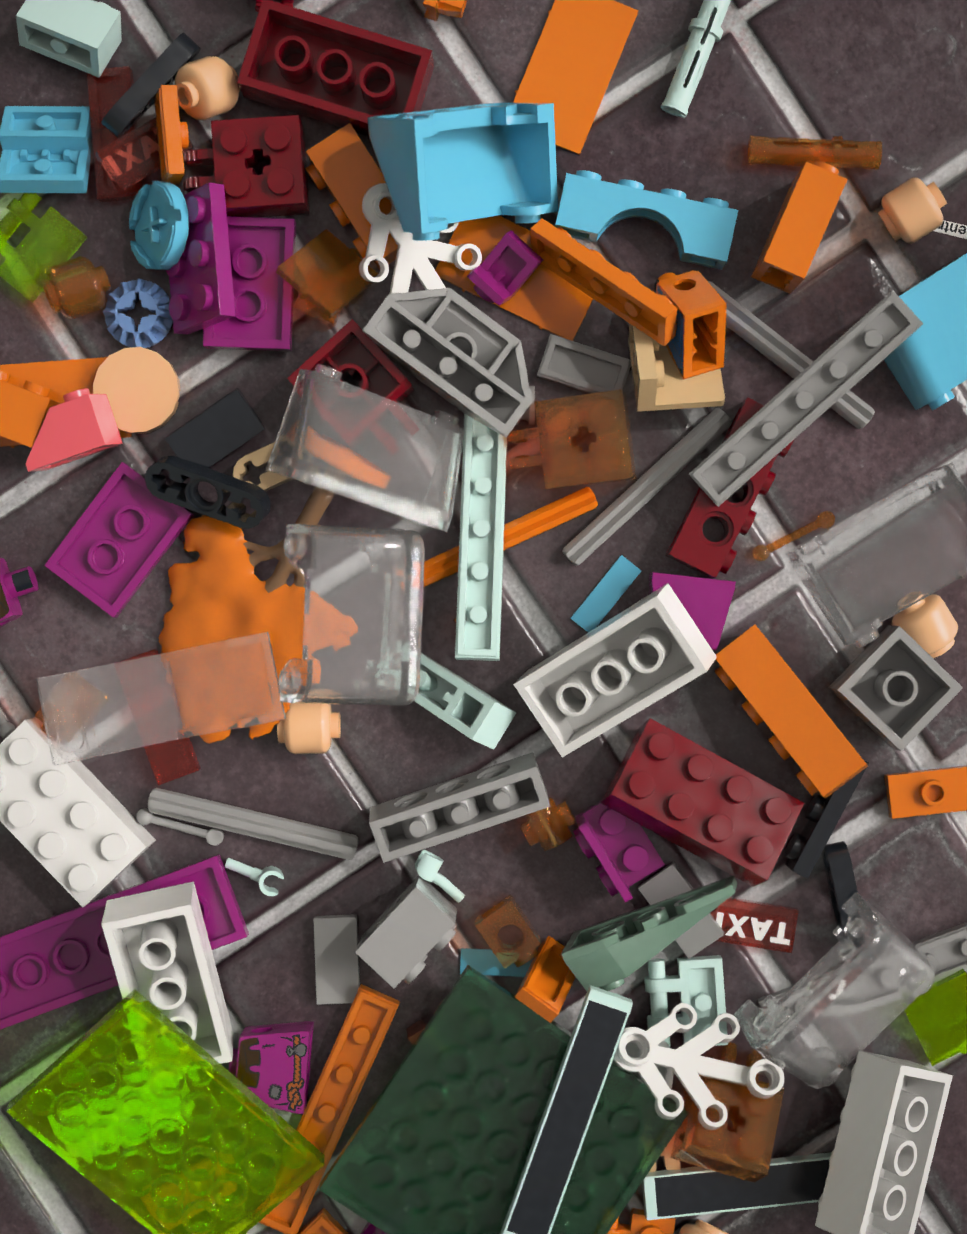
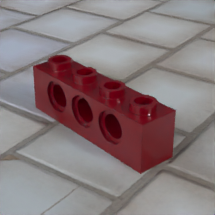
M747 397L741 403L722 443L764 405ZM793 441L742 485L744 495L738 503L726 500L718 507L699 487L665 556L711 579L716 578L719 572L726 574L737 554V551L731 547L738 533L745 536L757 512L751 510L757 495L765 497L776 476V473L770 470L777 456L782 458L786 456ZM708 518H716L724 526V535L718 542L709 541L703 534V524Z

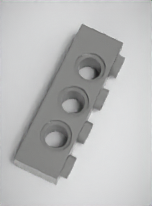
M532 752L370 807L369 825L383 863L551 806L537 761Z

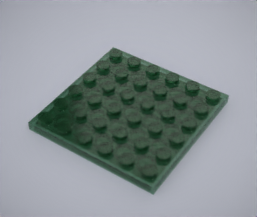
M467 965L320 1182L319 1190L387 1234H500L572 1033L554 1021L549 1023L514 997L515 995ZM612 1061L550 1234H607L687 1117L688 1112L684 1107L682 1112L672 1120L661 1118L655 1111L656 1099L644 1081L632 1072L624 1071L615 1061ZM669 1097L663 1098V1108L668 1112H675V1101Z

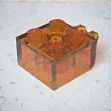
M622 389L534 401L538 427L511 431L507 436V443L512 442L513 444L539 439L541 455L516 456L510 460V468L523 469L543 466L545 489L560 490L637 479L626 393ZM588 429V433L591 435L596 434L597 439L596 442L589 445L588 452H582V447L576 446V438L581 437V432Z
M728 1042V1045H724L720 1060L734 1063L737 1056V1045ZM752 1049L747 1056L745 1066L751 1067L755 1062L762 1060L763 1053ZM756 1074L755 1080L757 1085L761 1088H768L769 1083L759 1081L760 1074ZM699 1075L715 1100L725 1105L728 1117L733 1122L734 1129L731 1131L727 1130V1122L716 1130L704 1128L698 1119L699 1108L685 1089L683 1098L684 1108L679 1116L671 1158L753 1183L768 1176L784 1088L782 1087L779 1092L770 1098L761 1099L751 1094L747 1086ZM712 1107L706 1109L707 1118L711 1122H719V1112Z

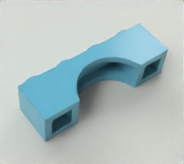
M577 170L575 175L566 173L555 227L566 230L572 238L596 243L603 232L617 221L641 217L659 223L671 234L676 243L680 261L720 270L727 263L738 210L728 208V202L716 198H704L703 202L686 199V193L675 189H661L660 193L643 190L644 185L642 183L627 179L619 180L618 184L601 181V175L586 170Z

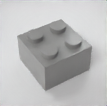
M890 625L828 687L890 748L902 751L963 689L900 626Z
M418 875L361 936L355 953L392 988L395 989L402 980L410 984L426 966L424 963L428 957L426 954L432 948H435L438 952L441 951L456 934L454 929L457 926V908L432 884Z

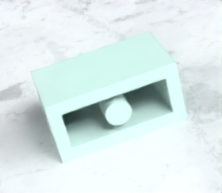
M25 0L16 14L20 46L99 78L122 41L121 11L113 9L103 2H96L94 0Z

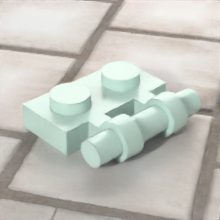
M720 955L691 957L690 959L688 957L677 958L678 975L672 976L666 975L665 959L656 958L648 961V976L644 978L645 991L650 993L651 1015L647 1016L648 1029L669 1016L667 992H680V1004L686 1003L691 1005L697 1013L696 1024L690 1031L682 1033L683 1044L711 1027L712 1022L720 1014L726 1013L723 962ZM681 1011V1014H676V1019L680 1024L687 1025L690 1023V1018L685 1012ZM719 1022V1030L727 1035V1022ZM669 1036L667 1039H665V1041L670 1047L671 1044ZM720 1042L715 1046L728 1045V1043Z

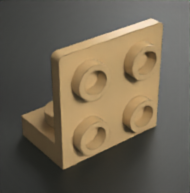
M629 324L628 344L637 412L724 405L725 393L721 368L683 379L666 346H662Z

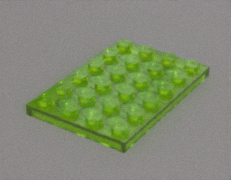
M136 989L130 992L12 1099L6 1111L152 1234H246L322 1168L325 1160V1155Z

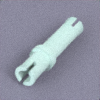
M704 0L697 18L691 19L688 30L691 32L677 65L665 100L661 105V109L665 112L681 118L687 116L688 108L703 75L715 42H719L722 37L723 30L721 25L731 0ZM694 57H695L694 63H693L692 68H691V70H690V73H689V75H688L689 69H690L691 64H692V62H693V59H694Z

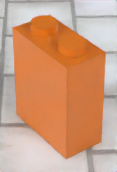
M806 161L791 183L752 273V278L789 294L805 279L848 180L838 175V169L824 162L815 161L814 164Z

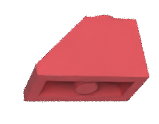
M88 388L80 389L63 395L64 403L49 408L25 463L28 472L50 470L123 444L107 394H90Z

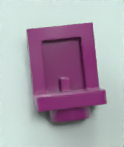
M511 230L503 236L482 264L470 272L468 278L475 284L474 289L480 297L490 303L495 302L497 305H501L517 293L543 259Z

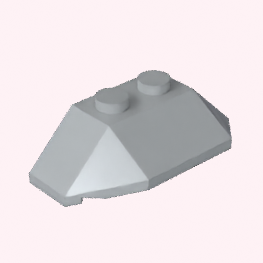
M451 288L388 294L362 330L394 362L464 414L504 437L509 435L533 401L521 340Z

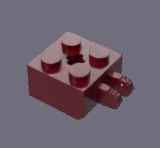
M299 115L211 121L213 148L183 151L185 165L193 167L214 165L215 175L194 176L183 181L184 191L191 192L207 183L224 184L227 216L262 218L310 214L308 175L305 169L307 167L305 129ZM263 161L270 164L263 167V174L256 175L253 169L254 166Z
M353 319L287 378L350 448L370 432L390 455L398 450L395 445L396 442L377 426L388 414L396 420V424L405 434H409L412 437L418 431L413 423L397 407L414 391L413 385ZM349 375L353 379L357 376L362 378L359 382L361 389L354 394L351 391L348 394L342 393L346 388L343 380Z

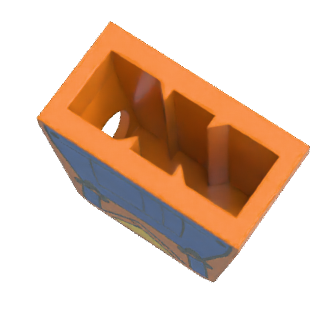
M689 271L679 275L675 273L661 275L654 284L656 294L666 296L677 307L676 336L665 346L682 378L687 379L723 368L727 303L699 271Z

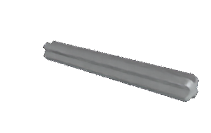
M708 281L727 303L726 326L793 379L813 362L713 282ZM850 390L830 407L858 429L865 427L875 413L872 407Z
M715 408L570 541L562 550L564 556L573 565H580L732 424L729 416L720 408Z
M153 788L147 805L150 813L347 860L354 858L358 847V837L354 834L161 788Z

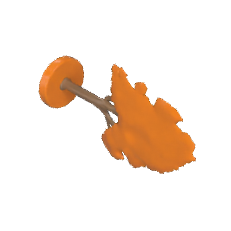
M298 424L292 435L293 441L306 452L326 463L327 466L289 534L277 545L271 547L261 546L244 540V533L240 527L202 515L201 517L191 519L184 529V550L187 552L196 551L200 557L192 563H175L168 570L171 587L169 600L173 607L164 615V627L159 635V643L162 646L160 653L162 666L166 671L165 682L171 685L172 697L178 707L181 730L185 733L190 729L194 730L204 742L209 744L225 740L229 737L231 728L243 719H245L250 729L248 737L252 740L254 737L270 733L273 727L281 721L290 709V699L278 686L281 681L300 676L307 686L318 684L321 670L320 662L311 654L318 649L331 645L336 652L339 648L349 645V637L357 632V625L350 616L342 615L331 604L320 598L317 593L308 591L303 587L305 572L300 565L301 556L319 520L346 475L377 490L385 488L391 475L362 454L304 424ZM247 549L254 552L252 554H248ZM273 558L278 559V564L272 576L266 581H260L254 574V567L261 561ZM290 573L295 574L294 583L289 587L286 584V580Z

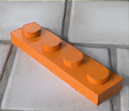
M543 218L530 228L531 249L543 259L542 265L662 346L668 344L676 336L677 307L666 296L656 294L641 284L634 275L621 271L606 261L598 251L588 249L573 239L566 230L556 228Z

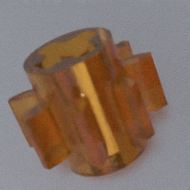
M548 797L551 807L525 815L528 821L521 824V830L530 846L540 842L543 850L547 851L561 845L572 837L568 826L575 823V818L566 801L556 806L553 798Z

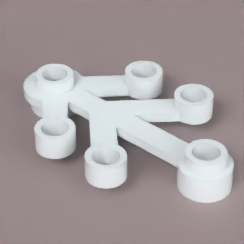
M386 183L374 185L365 193L362 201V211L367 221L371 224L366 257L362 259L359 265V272L364 280L380 282L387 277L389 265L383 256L389 232L398 245L389 294L409 292L412 270L425 290L446 288L428 258L453 263L460 270H473L480 265L482 254L480 249L474 244L455 246L433 240H413L412 233L404 232ZM384 197L389 199L392 204V209L387 215L382 213L379 208V203ZM459 222L449 223L448 229L439 231V233L454 231ZM465 249L470 250L473 255L472 262L469 265H465L461 259L462 252ZM372 260L377 261L380 265V272L376 277H372L368 272V265Z
M681 1003L676 1005L668 1017L646 1031L637 1027L625 1028L613 1059L624 1071L640 1075L656 1099V1113L665 1120H672L682 1112L684 1100L677 1091L670 1090L655 1065L673 1070L699 1108L698 1119L700 1124L708 1130L720 1128L726 1122L728 1112L722 1102L715 1100L699 1075L747 1086L751 1094L761 1099L774 1096L783 1087L784 1073L781 1067L772 1060L762 1059L755 1062L751 1067L700 1056L718 1043H728L738 1035L740 1024L738 1019L732 1014H720L712 1022L711 1027L676 1050L657 1045L675 1032L686 1033L693 1028L697 1022V1013L689 1004ZM676 1012H685L690 1018V1023L687 1025L680 1024L676 1019ZM725 1021L729 1023L732 1027V1034H723L719 1030V1022ZM626 1045H636L640 1050V1057H630L626 1052ZM756 1074H763L768 1078V1088H761L757 1085L755 1080ZM669 1097L675 1101V1112H668L663 1108V1098ZM712 1107L719 1112V1122H711L707 1118V1108Z

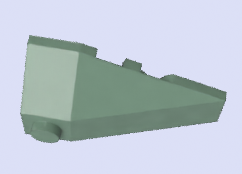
M733 875L574 931L561 953L563 960L586 991H588L589 985L606 991L618 988L625 983L624 978L634 973L735 894L737 888L736 878Z

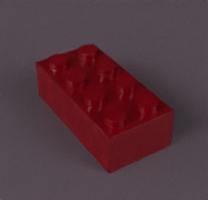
M262 0L237 84L244 98L341 128L350 123L357 133L369 136L368 117L421 110L434 69L433 52L417 45L272 0Z
M651 718L638 729L601 801L603 805L730 875H734L752 887L768 881L804 805V802Z

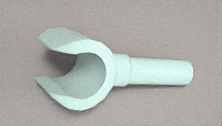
M422 850L415 862L418 875L422 879L433 882L441 887L457 903L461 902L465 895L444 875L438 873L443 860L427 850Z
M228 858L225 863V868L259 882L260 890L265 895L275 896L279 894L277 889L264 884V879L269 875H275L278 878L284 879L283 873L279 868L268 866L261 870Z

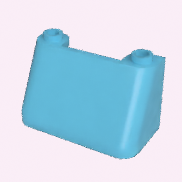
M486 103L368 117L369 137L404 232L412 233L413 240L428 241L439 239V231L448 229L449 223L498 215L515 216V223H536L541 219V214L558 212L554 103Z
M967 253L899 296L920 319L923 325L891 352L884 361L915 410L927 404L932 411L955 397L951 389L967 380Z

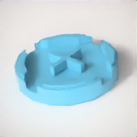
M152 181V185L145 184L138 191L132 203L129 215V229L135 230L136 241H130V245L138 263L146 269L169 270L178 263L185 250L189 233V214L186 200L177 186L171 182Z

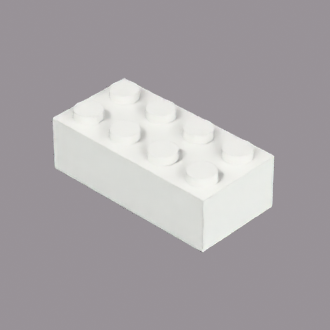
M667 583L530 668L513 685L561 757H564L709 670L717 656Z
M39 717L24 720L0 743V822L82 907H85L95 900L156 841L155 838Z
M194 882L107 900L102 927L145 1080L231 1062L233 1059L234 1033Z
M858 1051L856 1063L851 1071V1083L846 1103L840 1115L841 1123L835 1147L829 1159L830 1167L824 1191L818 1203L819 1211L815 1223L816 1227L832 1234H914L953 1075L912 1061Z

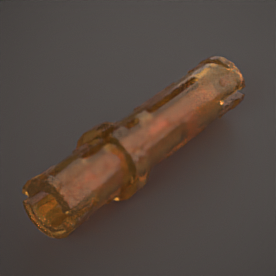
M750 135L748 143V164L803 166L806 161L814 164L815 161H820L834 166L838 171L841 168L879 170L882 160L881 141L843 140L842 136H833L832 139L819 140Z

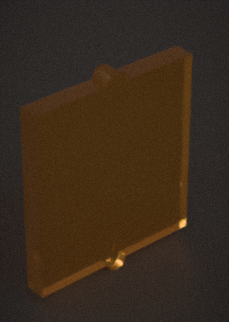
M327 229L278 266L276 270L277 274L299 292L298 296L301 299L310 301L329 319L374 283L364 280L360 275L359 265L362 259L356 255V249H349ZM368 265L369 274L372 277H376L378 273Z

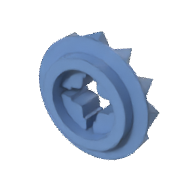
M140 278L121 282L119 287L108 294V301L103 310L107 330L118 342L127 347L148 348L156 345L165 338L173 323L169 313V296L156 283ZM139 296L142 307L152 313H156V315L142 317L137 331L134 319L121 313L134 309L135 302H138Z

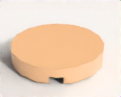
M143 347L123 348L109 355L97 370L93 382V394H107L117 427L120 430L138 434L150 433L163 427L176 413L179 404L180 380L173 366L155 351Z

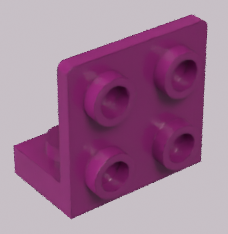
M601 801L575 816L578 828L573 831L575 838L588 859L595 855L599 859L601 865L596 867V870L612 897L620 893L625 903L631 900L633 896L629 887L665 865L641 825L603 805Z

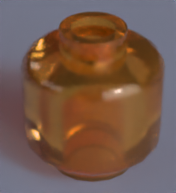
M84 256L53 265L47 272V280L42 281L46 298L53 313L61 312L69 320L102 309L106 302L104 292L111 290V285L103 266L94 267L92 262Z

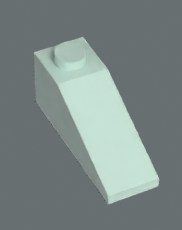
M400 639L377 674L386 683L471 740L491 749H495L516 715L515 711Z

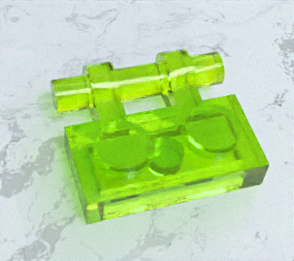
M23 193L18 200L13 198L6 206L9 211L0 221V254L6 258L0 266V276L33 303L88 237L52 206L39 219L32 211L42 198L36 193ZM24 222L31 230L19 245L14 248L7 241Z

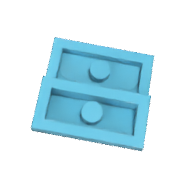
M5 106L0 127V143L2 146L0 193H86L92 147L91 106Z

